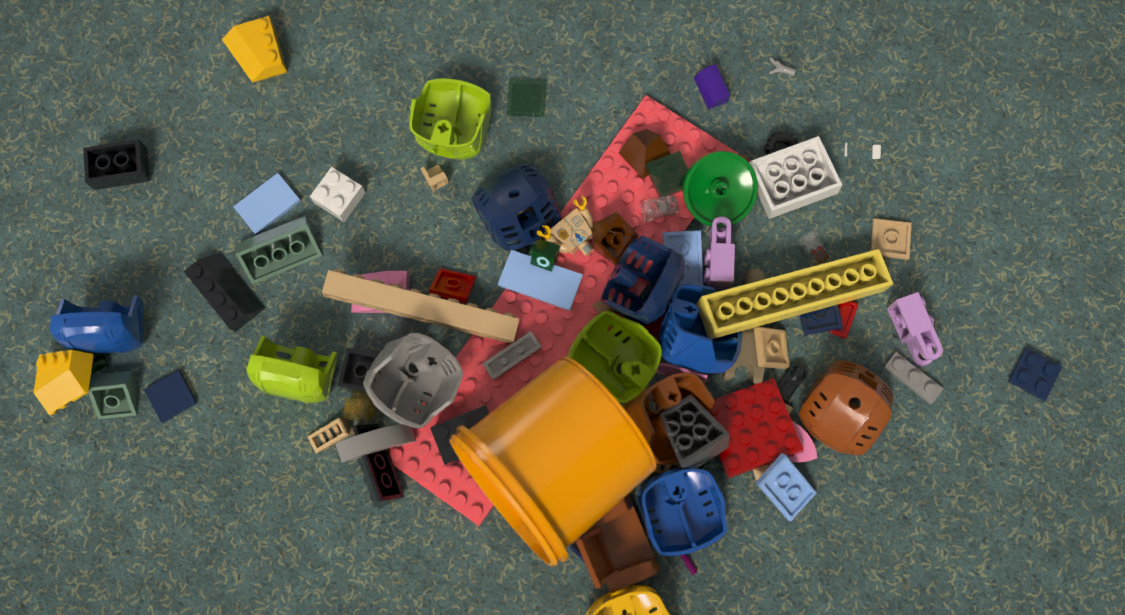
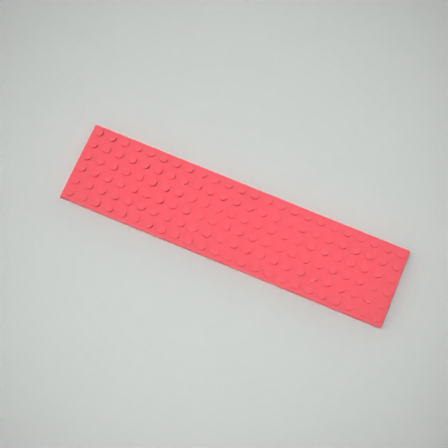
M646 95L561 212L562 219L574 209H580L573 203V200L576 199L578 204H581V195L587 200L586 206L592 215L593 224L617 212L639 237L645 236L663 245L662 232L686 231L694 219L686 208L682 192L684 178L690 166L698 158L710 152L728 151L737 155L739 153ZM648 129L661 136L671 153V157L643 180L620 156L619 151L633 133ZM673 201L674 207L671 208H674L676 213L662 216L658 214L662 210L656 207L658 203ZM592 238V240L589 241V244L592 247L594 244V238ZM580 249L573 255L569 252H559L555 265L583 274L570 311L505 289L491 309L497 310L499 314L511 313L516 315V318H519L514 342L531 331L542 346V349L493 381L482 363L511 344L472 334L456 357L462 368L463 377L453 402L435 415L423 428L412 427L416 442L400 447H391L388 450L395 467L478 526L481 525L494 505L474 481L462 462L449 467L444 465L430 427L484 405L488 407L491 413L551 365L560 360V358L568 356L569 349L580 331L591 319L598 315L593 308V304L601 299L604 288L616 265L595 251L588 256H585ZM636 251L629 255L626 260L627 264L631 263L637 254ZM642 255L634 265L636 269L639 268L645 256ZM649 260L643 268L642 272L644 274L652 265V260ZM638 277L634 286L627 290L640 297L649 282ZM611 289L609 293L611 298L614 296V289ZM621 293L618 295L616 304L620 305L623 298V295ZM630 298L626 300L624 306L627 309L629 308L631 303ZM618 312L615 313V314H617L618 316H620V317H622V318H625L624 316H622V315L619 314Z

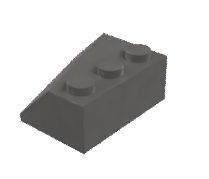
M692 395L687 396L677 405L659 414L681 467L698 468L729 447L730 434Z

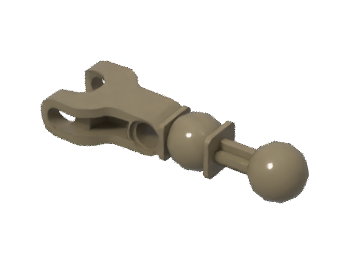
M751 268L744 273L743 284L767 279V276L763 270ZM754 328L741 331L742 346L740 354L734 365L722 373L724 380L733 378L737 366H744L749 370L751 384L755 385L762 382L765 367H758Z

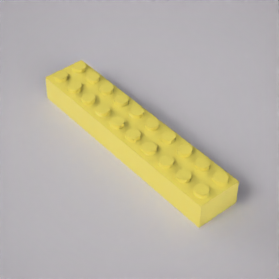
M877 249L704 295L698 300L696 305L699 308V314L708 338L715 339L881 293L891 287L893 282L881 252Z

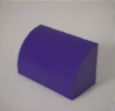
M716 64L703 69L694 77L708 110L728 103L730 94Z

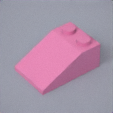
M382 271L361 274V276L365 277V280L372 281V279H378L383 281L385 285L397 284L405 290L410 288V276L407 271ZM352 304L351 313H386Z

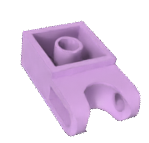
M717 217L713 220L708 237V249H706V254L704 255V266L707 267L703 276V284L714 287L715 290L731 289L734 282L735 244H731L730 220L726 217ZM718 223H723V224H725L726 228H725V227H717L716 225H717Z
M917 292L895 300L887 310L902 344H907L914 362L919 366H926L939 358L943 353V349L933 327V318L926 311V302ZM932 347L936 349L935 354L933 353ZM919 352L922 355V357L926 360H921L919 358Z

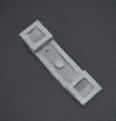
M397 424L345 439L336 443L341 462L344 463L361 458L363 455L414 443L416 438L412 427Z

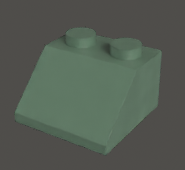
M132 371L95 374L92 376L88 394L98 419L137 415V384Z

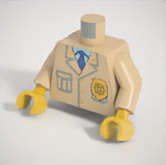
M580 195L582 198L581 204H578L576 199L573 200V203L580 208L579 210L577 208L574 209L551 229L548 226L542 225L545 233L542 234L541 231L537 230V234L545 237V241L561 246L560 252L562 253L569 252L573 255L580 249L585 256H588L594 251V248L589 244V241L593 238V218L586 206V198Z

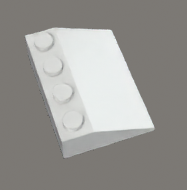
M819 136L749 162L756 174L758 194L769 219L838 194L842 187V183Z

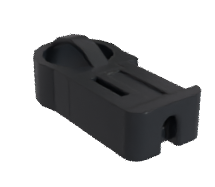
M792 365L777 386L784 402H789L788 398H791L795 390L806 380L808 371L804 365ZM795 367H799L798 371L792 378L790 375V371ZM803 370V379L800 381H796V379Z

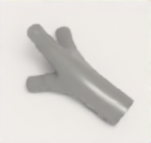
M772 57L769 59L776 66L775 69L769 71L770 75L781 72L794 76L796 69L783 65Z

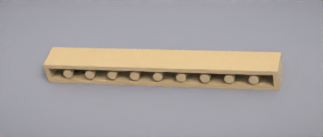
M328 270L322 290L324 297L509 344L514 342L519 318H516L514 314L505 313L503 315L497 313L495 309H479L478 305L472 303L464 305L460 304V301L448 298V300L440 299V296L430 293L429 296L421 294L422 292L417 289H410L409 291L402 289L403 287L397 284L385 285L383 281L378 279L369 281L365 280L364 276L358 274L350 276L346 275V272L342 270Z

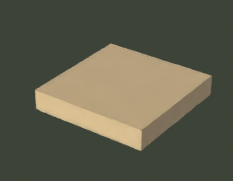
M873 218L870 251L879 249L882 257L909 260L912 222Z
M764 327L754 328L758 367L790 368L785 330Z

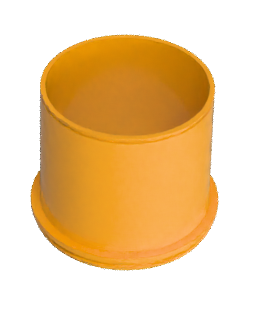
M569 357L560 358V360L551 365L470 429L460 425L456 428L457 434H452L449 440L464 467L499 513L535 554L551 567L557 566L558 561L565 562L569 558L566 549L656 470V461L648 443L624 408L597 378Z

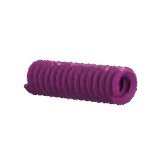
M687 554L680 555L687 569L692 575H695L698 570L694 567Z

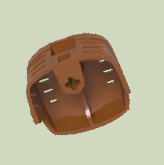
M838 360L833 362L816 379L799 411V419L812 436L829 448L839 453L863 455L872 447L886 424L890 421L894 395L879 376L854 362ZM820 392H822L827 399H824ZM850 399L859 400L861 404L854 406L850 403Z
M678 373L647 386L637 397L626 402L623 406L648 443L654 455L656 465H668L679 462L659 417L661 412L677 405L681 400L692 395L711 413L715 400L701 379L693 373ZM650 401L655 403V411L650 409Z

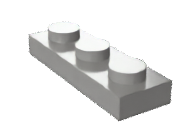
M530 331L482 363V365L494 381L542 349V346Z
M897 352L892 355L883 367L930 405L944 389Z

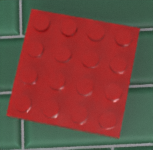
M774 378L714 399L715 402L710 414L730 434L729 447L718 454L728 479L771 464L782 453L790 457L804 452Z

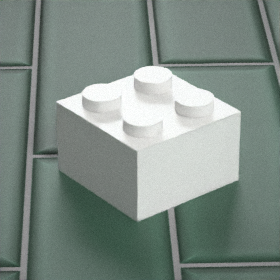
M331 167L310 195V198L316 205L345 222L366 192L360 184Z

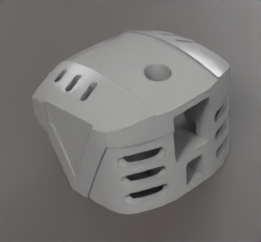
M411 333L399 339H394L385 345L367 371L363 385L372 403L380 411L400 424L419 429L426 426L435 415L453 402L462 381L463 371L451 352L437 341L426 335ZM410 363L415 365V373L409 371ZM418 401L424 402L426 405L420 404Z

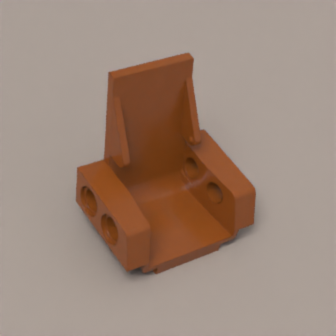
M629 494L576 540L596 589L606 583L612 594L651 577L660 570Z

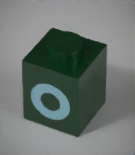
M539 239L536 245L531 246L529 256H531L530 264L552 272L558 260L561 246Z

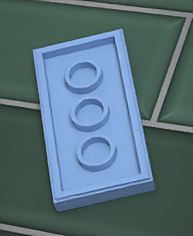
M511 250L498 286L570 311L583 274L557 265L550 272L531 265V256Z

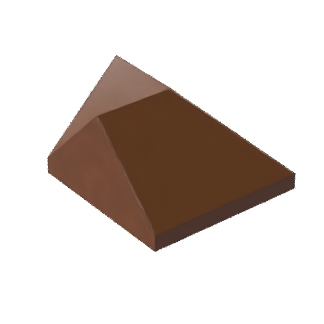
M648 129L633 133L619 151L620 156L643 180L671 157V153L661 136Z
M617 212L593 224L594 251L614 265H617L629 244L639 237Z

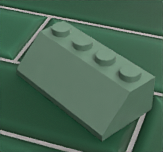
M306 216L235 244V254L252 285L322 256Z

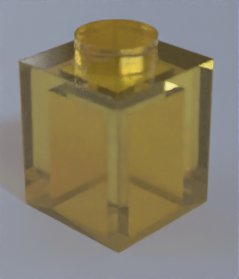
M346 398L343 418L346 420L370 422V417L374 416L375 408L370 400Z

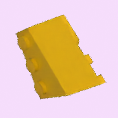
M269 16L233 26L222 39L252 83L287 72L276 30Z
M67 350L39 355L36 362L37 373L34 394L49 415L55 414L57 409L65 408L68 402L76 401L88 393L94 354Z

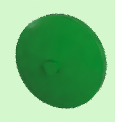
M728 151L707 153L698 158L685 175L682 188L684 203L690 214L705 225L712 226L713 220L717 217H726L730 220L731 225L736 224L747 216L755 204L758 194L756 174L749 162L735 153ZM723 223L716 225L717 227H726Z

